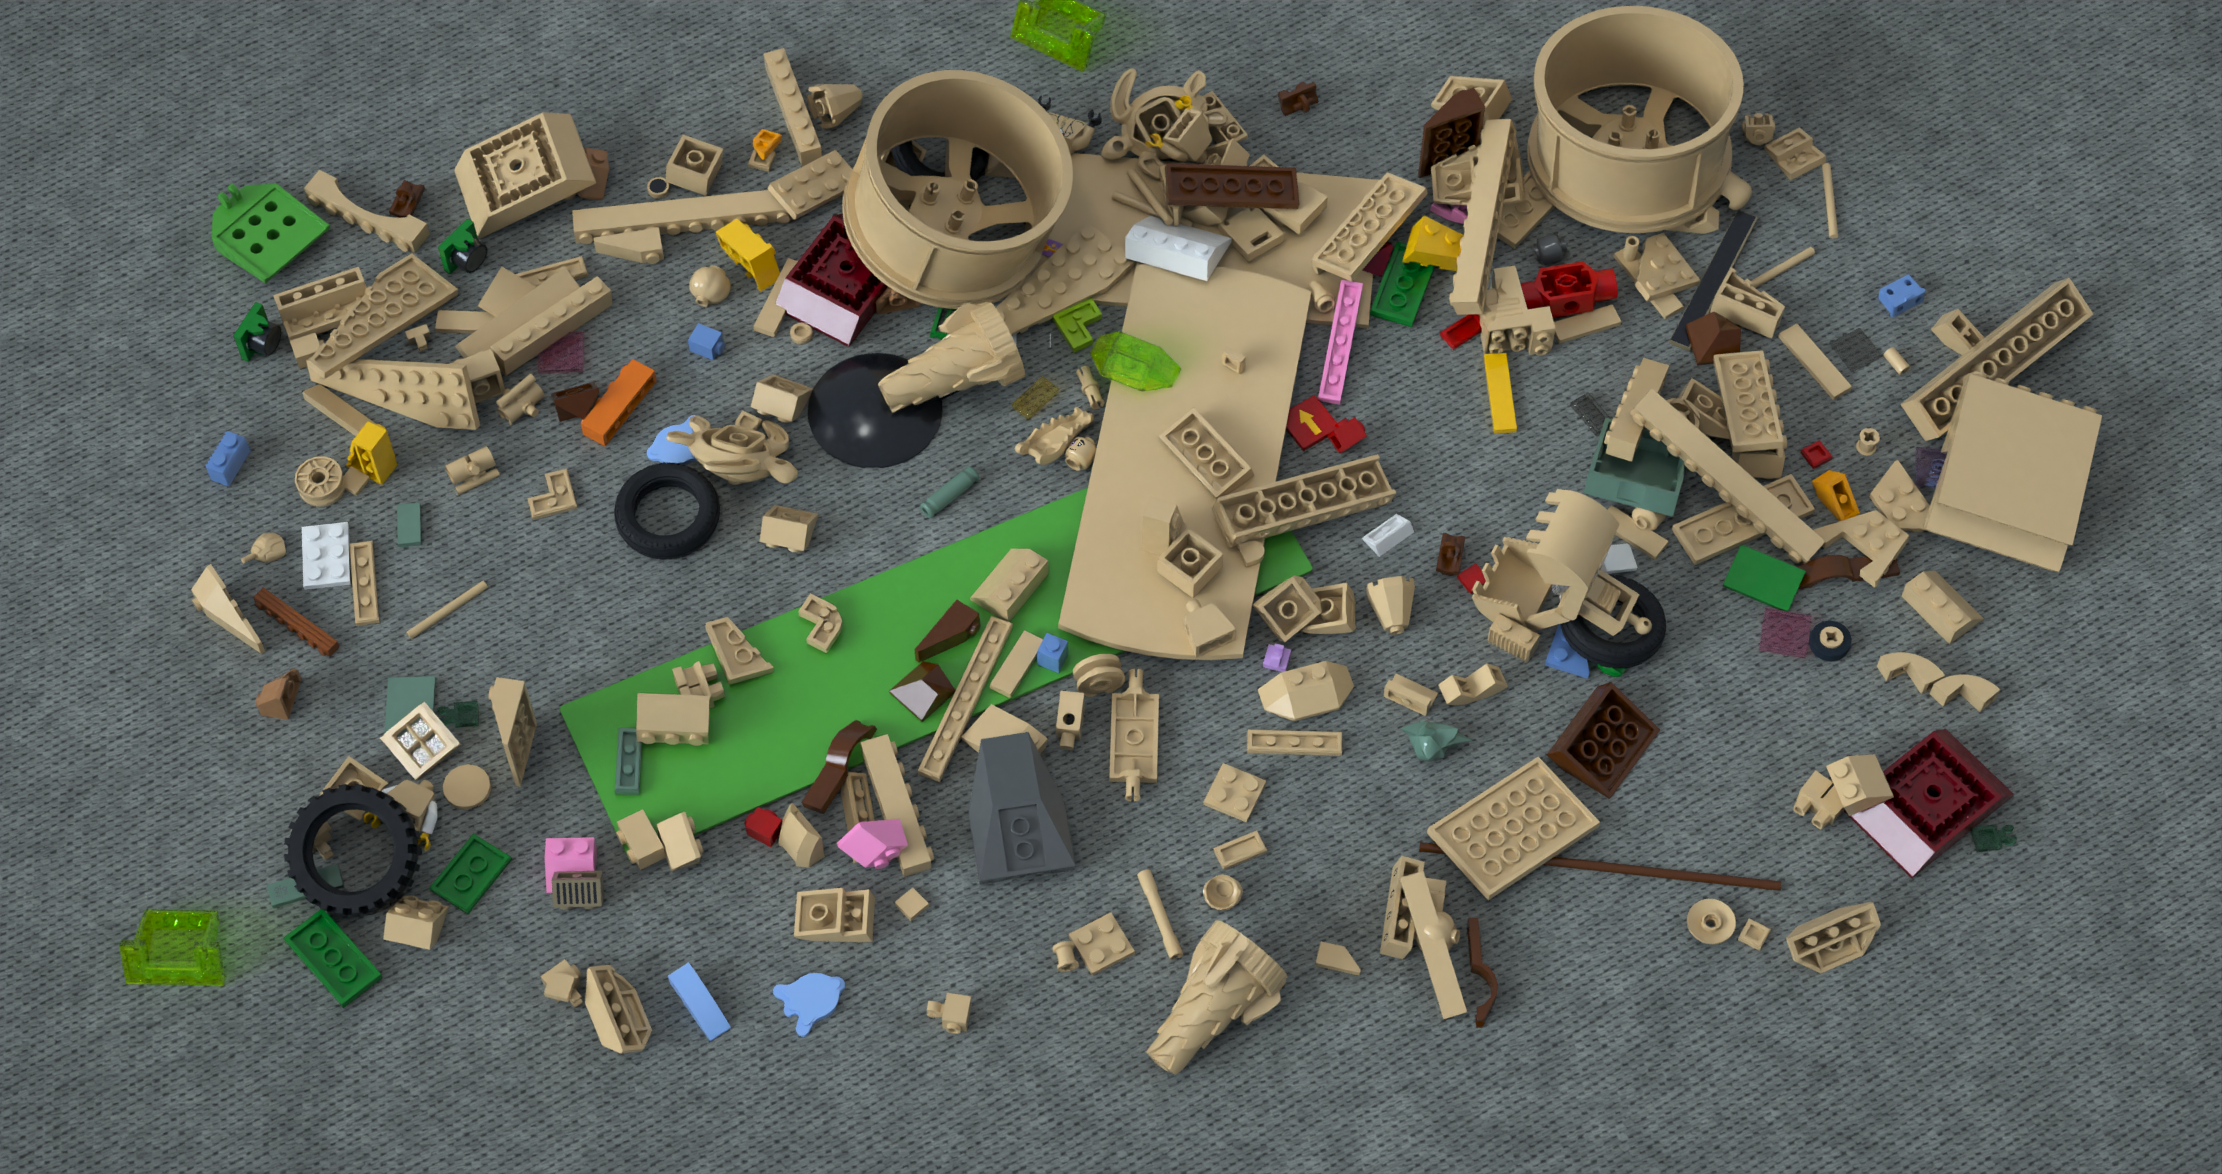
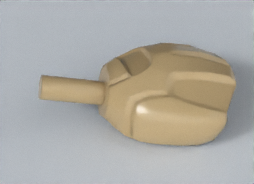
M263 533L255 540L251 548V554L241 558L242 563H246L254 558L262 562H273L282 558L286 554L284 540L276 533Z

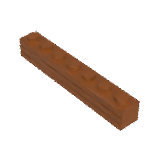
M264 587L253 597L255 606L261 610L263 608L266 610L265 613L269 617L274 616L280 625L284 623L290 632L293 633L295 631L301 640H307V643L312 648H318L319 653L323 656L327 655L330 657L339 648L337 640Z

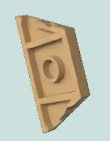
M1896 460L1870 493L1869 497L1879 512L1904 532H1923L1922 529L1930 505L1900 462Z

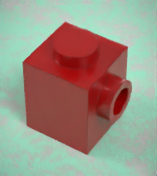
M1355 417L1349 421L1347 418L1342 419L1335 424L1337 429L1327 434L1339 453L1367 436L1364 425L1359 420L1357 421Z
M757 807L754 813H750L745 820L746 833L748 836L772 847L780 835L782 819L769 809L763 810Z

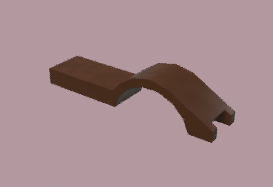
M1828 555L1796 566L1806 571L1798 589L1811 588L1820 581L1836 577L1848 578L1852 582L1862 581L1864 579L1860 577V570L1871 563L1872 560L1867 556L1848 558L1842 555ZM1897 559L1892 561L1889 570L1881 578L1899 576L1900 570Z
M855 720L837 733L828 748L825 766L801 802L804 808L821 814L826 812L848 777V763L853 749L862 739H871L877 730L876 726H866L861 724L860 721Z
M1478 917L1468 918L1467 922L1471 973L1481 976L1487 982L1491 991V997L1476 1009V1028H1482L1495 1004L1498 983L1493 971L1488 965L1482 963Z

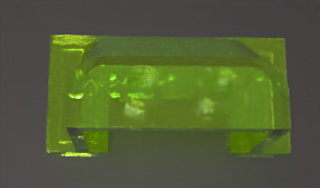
M1019 0L1010 37L1083 72L1087 68L1095 36L1104 25L1106 13L1078 0H1034L1033 2Z
M145 909L134 940H121L119 945L126 984L224 986L225 974L220 942H216L219 928L218 910Z

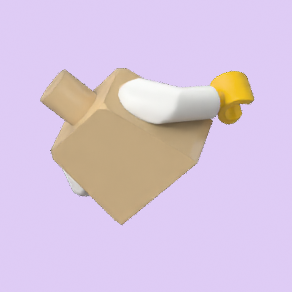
M404 780L399 785L384 789L382 792L392 796L397 802L401 803L406 808V812L414 818L416 822L414 823L415 829L423 832L421 839H418V844L426 841L424 850H429L431 843L428 837L429 834L433 833L438 818L432 783L423 780L418 785L412 781ZM367 812L364 815V822L367 824L371 818H374L371 827L377 828L381 823L380 818Z

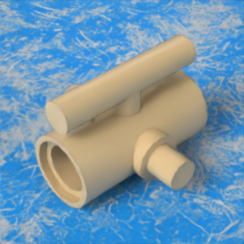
M529 374L512 389H505L503 392L504 396L496 401L499 406L497 412L502 418L505 417L510 425L523 414L536 417L539 413V410L535 408V404L542 400L545 394L540 386L535 383L536 379L532 374Z
M487 446L445 465L448 476L454 485L465 481L455 487L458 495L500 476L497 468L488 472L485 471L496 466Z

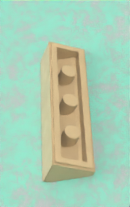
M321 384L302 392L304 399L355 436L367 421L376 425L372 420Z
M848 772V777L840 790L847 830L849 832L859 822H867V817L869 821L875 820L866 774ZM860 779L862 781L863 790H861ZM863 796L865 798L867 812L865 811Z

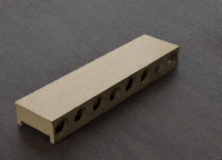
M1377 454L1217 498L1211 509L1230 548L1247 541H1256L1391 503L1396 495V491L1391 489L1378 461L1380 457Z

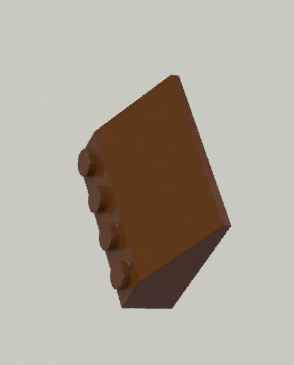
M1475 88L1461 90L1454 94L1424 124L1418 171L1419 178L1431 175V166L1455 154L1459 156L1469 151L1468 147L1475 145V147L1480 145L1486 107Z
M1612 682L1596 687L1547 753V756L1563 771L1610 799L1660 729Z

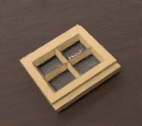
M425 702L417 706L380 738L416 781L461 745Z

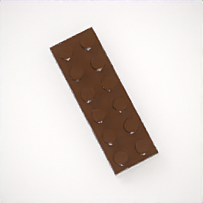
M1166 163L1165 166L1168 205L1298 209L1297 172L1296 168L1174 163Z

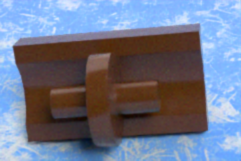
M1302 82L1297 84L1293 91L1283 90L1278 93L1281 111L1284 116L1299 110L1307 113L1310 111L1311 105L1319 102L1316 94L1317 87L1314 82L1309 84Z
M404 180L401 187H398L396 190V197L389 210L390 215L397 216L398 218H405L408 215L412 216L425 190L424 185H416Z
M1443 533L1436 567L1437 572L1448 576L1459 575L1465 536H1452Z

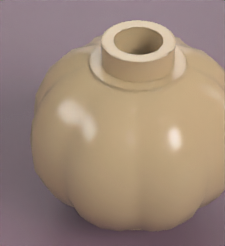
M714 265L702 267L695 271L689 282L690 291L696 298L695 302L703 307H707L708 304L722 302L727 298L731 289L726 272Z
M1437 911L1440 924L1427 925L1424 933L1433 940V944H1439V941L1444 938L1447 949L1450 951L1453 944H1458L1460 930L1456 929L1454 920L1448 913ZM1414 930L1413 938L1421 949L1416 930Z

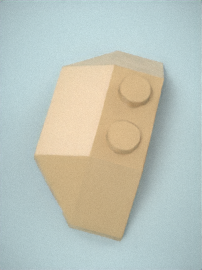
M1323 661L1281 672L1260 687L1258 693L1265 711L1292 721H1298L1339 710L1354 688V684L1347 666Z
M1867 902L1842 907L1797 926L1787 936L1786 940L1793 961L1818 973H1823L1863 956L1875 932L1880 928L1881 923L1874 903Z
M611 965L589 967L587 969L585 1004L602 1046L621 1054L643 1051L652 1028L636 989L624 977L614 972L615 969Z

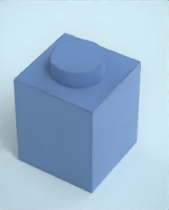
M699 323L688 339L691 352L714 360L717 354L721 355L725 347L722 332Z
M1046 633L1037 651V665L1059 673L1068 656V641Z

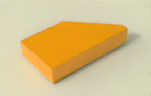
M762 129L754 137L753 147L762 160H765L780 144L782 135Z

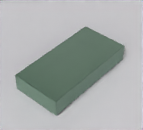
M420 503L397 505L398 547L422 545Z

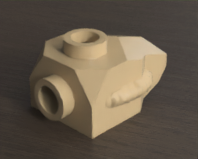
M1756 113L1754 118H1750V114L1745 116V120L1742 123L1745 141L1755 145H1763L1773 140V132L1776 127L1772 115L1765 113V117H1763V114Z

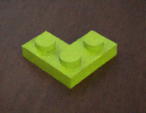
M1092 298L1053 315V322L1073 353L1093 345V338L1085 326L1101 320L1102 313Z

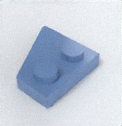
M1559 624L1545 665L1588 679L1590 672L1587 658L1585 659L1568 644Z

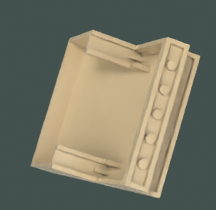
M1974 371L1973 374H1967L1941 453H1947L1922 530L2053 572H2060L2067 547L2073 546L2102 415L2096 414L2097 410L2091 407L2084 406L2083 409L2074 407L2075 403L2069 400L2062 399L2061 402L2052 400L2053 396L2047 393L2040 392L2039 395L2030 393L2031 389L2025 386L2018 385L2017 388L2008 386L2009 382L2003 379L1996 378L1995 381L1986 379L1987 375L1981 372Z

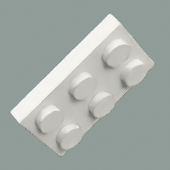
M348 522L302 527L303 587L305 590L351 585Z

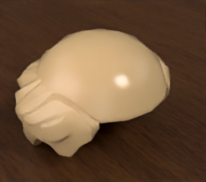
M1218 875L1206 882L1203 895L1211 908L1217 911H1227L1239 903L1243 895V889L1236 879L1228 875Z

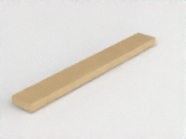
M991 616L918 769V775L938 782L941 781L1012 631L1013 623Z

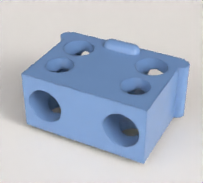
M1908 274L1881 288L1878 299L1888 309L1890 316L1895 317L1922 303L1925 289L1921 288Z

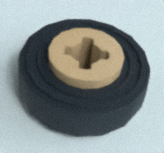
M1831 620L1822 621L1810 633L1809 645L1811 651L1816 657L1824 661H1838L1845 657L1851 648L1852 638L1850 632L1839 622Z

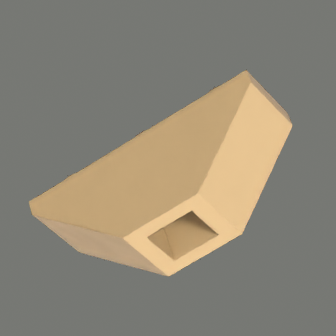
M1213 91L1202 96L1207 102V111L1219 108L1227 115V122L1225 124L1209 126V132L1217 144L1230 139H1234L1239 143L1248 138V134Z

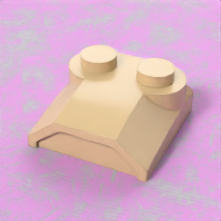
M348 756L323 790L327 788L336 789L339 788L338 785L343 784L349 786L358 784L383 791L388 782ZM363 810L344 811L358 821L367 813V811Z

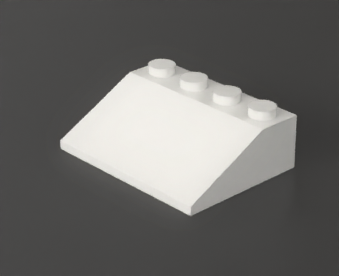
M1150 215L1134 224L1125 237V258L1207 281L1232 242V238L1183 224L1174 226L1173 223L1166 225L1161 218Z

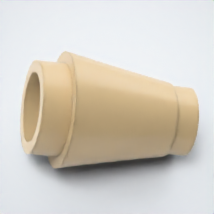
M1319 281L1311 282L1308 289L1311 291L1315 309L1321 313L1331 311L1335 306V297Z

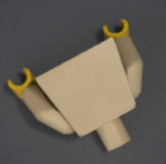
M1183 95L1180 97L1181 100L1175 101V106L1177 109H1185V111L1163 137L1165 142H1161V137L1158 134H1151L1149 136L1154 139L1155 143L1145 141V145L1149 148L1157 146L1162 153L1182 162L1189 160L1202 163L1207 159L1205 150L1212 142L1209 132V119L1195 105H1191L1192 100L1190 96Z

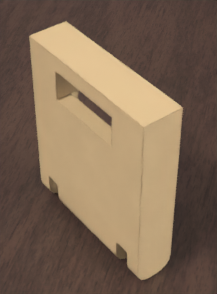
M1246 208L1225 220V224L1223 222L1218 224L1219 231L1224 236L1232 238L1231 244L1248 262L1284 242V233L1259 208H1250V210ZM1268 234L1266 241L1255 247L1251 244Z

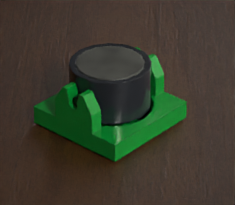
M466 219L438 246L444 271L450 275L458 267L467 273L475 272L483 264L487 256V247L478 240L474 222L470 219Z
M255 302L233 335L242 360L249 362L254 353L265 356L273 354L279 345L282 331L280 325L268 321L263 304Z

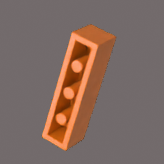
M634 359L628 365H625L621 369L618 378L609 384L606 393L602 398L600 397L596 400L594 408L586 415L584 420L582 419L581 428L583 435L606 446L657 382L655 370Z

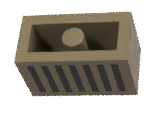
M603 871L554 872L551 880L553 908L560 907L561 910H571L574 907L596 909L602 906L604 901Z

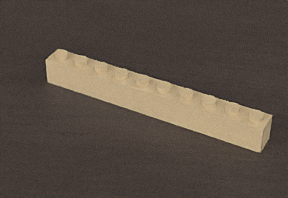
M1511 119L1486 120L1485 128L1481 130L1482 143L1481 147H1478L1477 152L1478 164L1474 167L1475 180L1471 183L1472 196L1471 201L1467 203L1468 217L1464 220L1465 232L1464 237H1461L1460 240L1461 253L1457 256L1458 269L1457 274L1453 276L1454 290L1450 293V305L1454 307L1457 315L1483 314L1516 138V129Z
M769 190L572 210L576 243L582 244L592 243L594 237L659 227L660 234L677 235L680 232L691 231L698 233L706 229L717 231L735 219H738L743 224H756L758 226H764L773 222L785 224L794 220Z
M1651 389L1630 412L1633 420L1638 425H1644L1655 440L1662 441L1672 455L1679 456L1690 471H1696L1707 486H1713L1724 501L1731 502L1742 517H1748L1759 532H1765L1776 547L1783 548L1788 553V557L1796 564L1808 562L1824 544L1825 540L1654 389Z

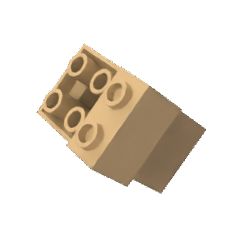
M1515 266L1493 269L1491 288L1487 290L1483 314H1479L1484 354L1502 353L1506 350L1519 352L1525 347H1528L1530 355L1543 356L1551 352L1556 328L1550 307L1527 309Z

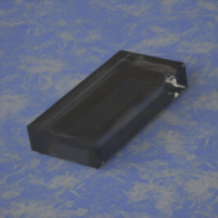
M1588 392L1570 402V406L1596 437L1600 436L1605 417L1611 418Z

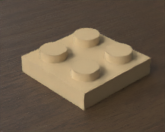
M1223 763L1203 805L1247 823L1266 785V780Z
M1111 912L1069 933L1071 942L1074 943V947L1092 976L1135 954L1133 947Z

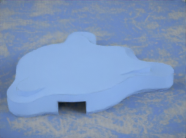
M690 417L683 424L673 425L659 432L653 445L647 450V456L651 461L684 465L698 461L691 454L688 446L666 440L668 432L682 431L688 434L693 433L694 430L689 426Z
M811 973L799 978L792 984L776 985L773 989V995L784 1001L785 1016H799L796 1032L799 1036L805 1037L810 1033L812 1026L817 1021L827 1018L836 1010L840 994L845 989V982L840 977Z

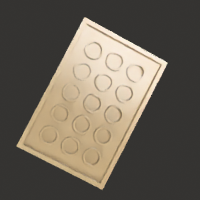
M1536 757L1430 826L1427 834L1485 898L1490 900L1597 829L1600 821L1539 757Z

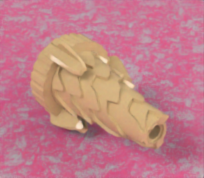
M987 301L979 305L967 302L954 311L943 324L938 326L940 332L948 333L947 336L929 347L924 353L909 359V364L885 376L878 383V386L892 413L911 404L918 405L936 396L941 398L955 391L966 390L973 386L984 385L996 380L1002 386H1006L1025 377V369L1016 344L995 306Z
M1216 920L1197 945L1192 956L1186 983L1180 992L1181 995L1172 1008V1013L1158 1029L1157 1033L1159 1035L1147 1049L1146 1053L1167 1072L1174 1075L1178 1074L1190 1062L1201 1047L1205 1049L1214 1036L1222 1033L1232 1020H1236L1241 1015V1022L1248 1025L1277 1006L1281 1001L1280 989L1286 983L1287 974L1274 959L1254 942L1230 925Z

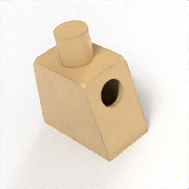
M1193 599L1186 604L1189 613L1184 616V629L1196 658L1235 641L1236 628L1214 603L1202 607L1197 599Z
M1060 691L1056 733L1057 737L1061 738L1059 748L1063 750H1073L1074 741L1081 739L1085 712L1084 693ZM1067 714L1074 715V723L1071 725L1066 724Z

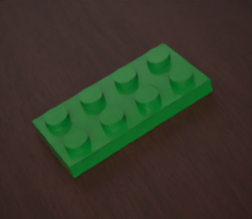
M1397 241L1371 307L1370 315L1413 327L1435 265L1422 266L1421 263L1402 262L1407 244Z
M320 909L283 938L285 943L343 1008L383 978L381 973L325 910Z

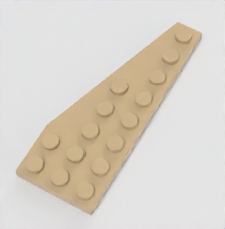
M1086 222L1037 268L1020 287L1004 299L996 309L1003 318L1011 336L1019 332H1026L1029 327L1037 323L1040 325L1052 319L1053 315L1097 294L1106 293L1136 265V261L1125 258V250L1089 222Z
M411 253L376 276L375 282L372 286H368L364 296L356 301L340 321L339 327L331 332L327 342L322 344L311 357L309 367L326 379L456 297L458 289Z
M311 357L306 360L310 379L318 384L437 428L476 430L480 426L467 365L356 359L324 379L309 367Z

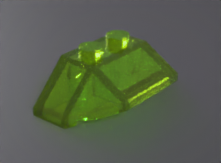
M1120 331L1100 335L1090 352V356L1101 376L1141 392L1172 387L1181 371V367L1161 347Z

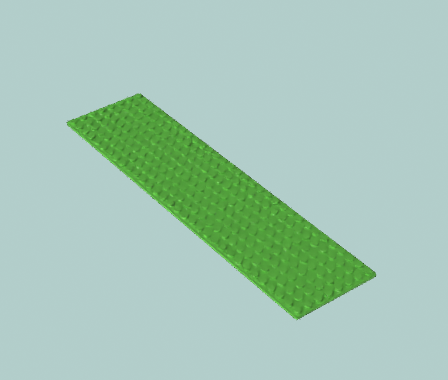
M1088 488L821 598L833 604L842 619L841 633L828 653L807 644L806 639L816 624L799 616L798 611L801 607H798L741 631L753 648L756 647L761 653L760 656L774 667L773 673L729 685L713 645L709 644L562 705L560 713L615 832L619 831L617 821L643 809L658 837L656 825L682 812H686L687 817H692L696 829L693 834L695 836L754 811L757 807L761 808L813 785L825 766L828 748L833 738L840 730L855 720L860 721L861 724L866 726H876L877 730L871 739L888 734L890 742L895 741L897 749L936 733L953 695L921 722L889 693V690L920 664L915 659V648L952 604L959 600L979 613L981 625L979 631L974 636L971 635L966 642L924 660V662L938 664L954 689H957L991 616L998 618L971 601L970 598L1010 549H1031L1048 560L1049 574L1010 620V623H1013L1012 631L971 718L984 713L991 704L998 707L1073 675V668L1076 664L1090 656L1098 654H1113L1117 656L1127 652L1083 639L1058 628ZM1292 531L1265 538L1264 558L1260 564L1254 597L1274 589L1294 575L1303 577L1312 572V565ZM1024 630L1041 639H1044L1046 633L1068 641V656L1059 673L1037 665L1036 657L1011 698L990 689L992 680ZM698 661L701 666L714 663L718 678L707 681L709 686L721 682L725 697L713 701L714 707L710 708L708 744L694 746L685 743L670 745L658 742L652 744L642 742L639 795L615 794L619 728H636L638 693L680 695L674 680L673 668L681 666L682 669L692 667ZM865 738V739H862L860 742H863V741H866V740H870V739ZM860 742L851 753L848 770L865 763L861 753ZM626 844L622 845L626 853L629 849Z

